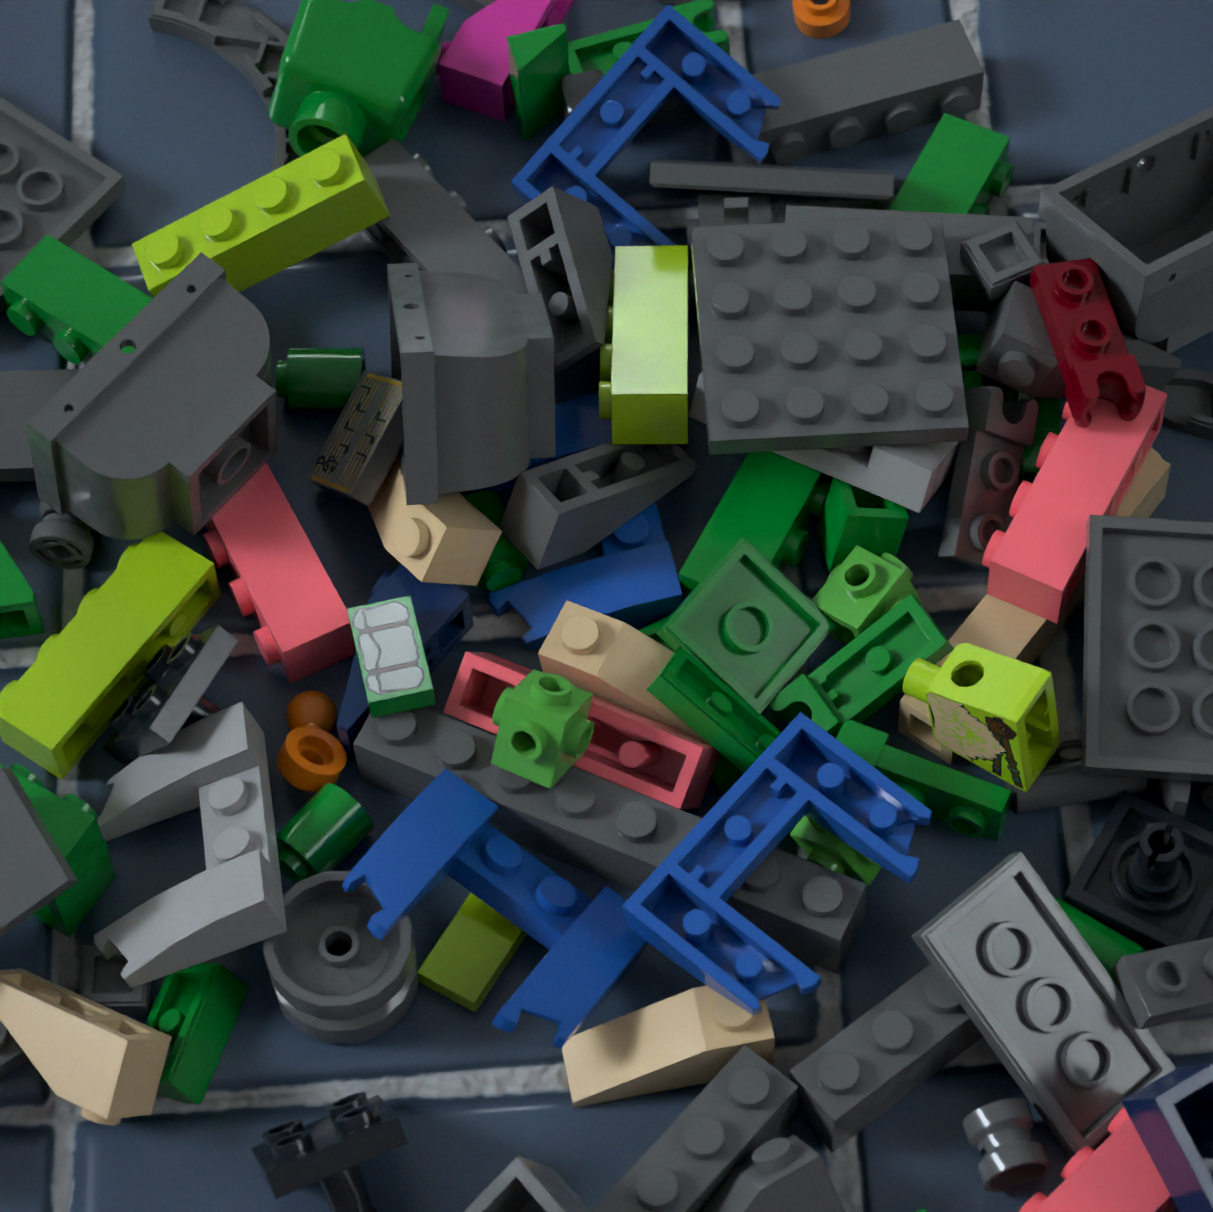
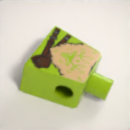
M966 642L956 645L942 666L919 657L913 661L906 672L903 681V692L928 704L933 737L940 745L1018 789L1028 792L1061 744L1051 672Z

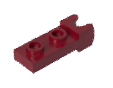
M1091 258L1034 266L1029 282L1064 381L1067 384L1064 394L1075 424L1081 428H1086L1090 425L1092 415L1089 410L1096 404L1098 399L1111 401L1118 409L1119 415L1123 420H1134L1143 407L1146 386L1135 355H1129L1096 262Z

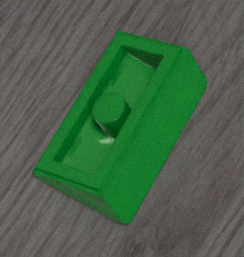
M564 23L507 37L513 112L523 141L534 137L562 113V106L565 104L560 79L569 75L567 29Z
M199 963L165 976L145 1025L171 1036L157 1095L188 1104H201L247 995L246 985L222 964Z

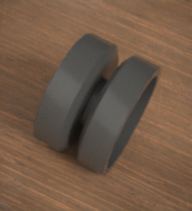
M325 871L297 882L283 895L287 932L265 939L263 942L265 962L270 973L273 991L283 1016L303 1035L327 1044H359L385 1034L407 1014L418 991L417 971L419 970V961L409 916L407 915L382 941L373 936L367 924L373 914L384 909L366 882L362 883L354 891L345 892L342 884L350 871Z

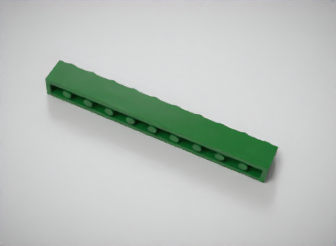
M944 113L889 210L989 215L990 208H988V205L993 196L1002 198L1013 176L1014 164L1008 163L1010 137ZM772 451L748 453L679 572V583L683 601L731 546L742 537L781 573H783L787 565L795 567L801 560L808 543L809 532L806 531L814 516L821 517L833 477Z

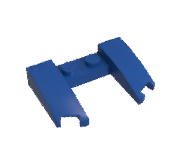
M668 4L510 181L513 192L528 203L554 186L598 207L612 254L611 270H614L615 246H677L598 179L670 96L673 95L760 164L767 157L770 143L758 140L766 109L779 110L781 99Z
M599 392L555 404L556 457L530 458V465L526 470L612 441V420L599 419ZM518 476L492 487L464 491L465 496L478 491L497 492L512 489ZM656 502L599 542L602 552L601 557L559 568L488 593L491 611L499 618L514 608L531 627L522 637L523 646L527 650L542 647L566 600L623 621L635 629L647 627L671 615L683 602L682 591L669 541L665 540Z
M800 712L622 905L626 925L702 983L755 1016L762 1013L759 1001L794 986H798L804 996L814 992L821 985V977L728 905L726 901L804 816H807L853 849L911 884L917 877L920 866V858L908 856L915 825H930L932 818L931 810Z
M445 768L401 813L346 876L342 887L345 892L356 890L362 883L366 882L384 910L373 914L367 927L373 936L382 941L446 875L457 881L549 949V952L499 1010L492 1024L499 1030L512 1033L518 1024L520 1012L558 1023L557 1033L553 1039V1047L562 1049L638 962L649 943L626 925L622 905L627 900L608 886L594 900L589 898L569 881L559 876L513 840L491 826L490 822L499 806Z

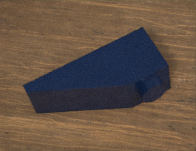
M401 564L395 571L388 570L377 580L372 589L368 604L411 595L429 673L431 674L473 627L470 594L455 584L421 582ZM356 651L337 720L340 743L345 749L347 758L352 761L356 758L353 743L370 714Z

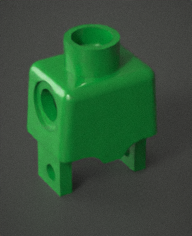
M301 0L281 57L276 86L268 109L269 118L277 126L289 130V142L300 157L344 134L349 137L363 158L394 138L402 145L427 99L441 53L440 41L450 9L433 3L420 33L404 25L396 17L393 7L375 0H360L358 2Z

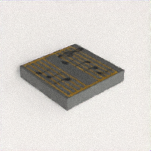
M366 370L363 371L308 473L307 480L325 490L368 506L372 503L404 444L402 381Z

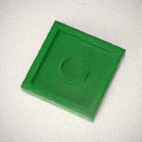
M742 537L723 555L657 630L656 634L674 651L679 646L684 648L761 714L775 695L779 693L834 629L836 624Z

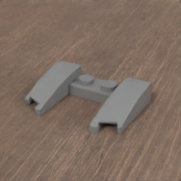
M701 372L688 417L707 424ZM959 441L772 452L920 513L954 468Z
M242 701L178 731L170 744L138 757L108 781L107 787L111 793L101 816L97 819L99 829L105 841L197 807L201 809L206 870L152 897L93 935L96 947L107 960L118 951L128 960L120 975L131 988L287 932L265 736Z

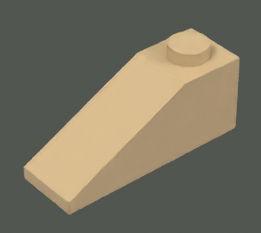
M399 453L374 500L368 505L384 548L421 582L477 586L502 533V530L459 492L439 495V504L407 505Z
M566 600L538 652L543 673L560 675L566 678L571 685L591 692L595 696L703 739L646 690L663 664L674 652L623 621Z
M24 969L0 970V1020L57 1096L82 1107L80 1115L87 1120L99 1124L119 1125L121 1119L125 1117L151 1115L171 1036Z
M701 986L573 1035L562 1048L573 1108L711 1082L744 1045H747L774 1067L775 1038L766 999L759 1001L762 1013L753 1016L710 987Z

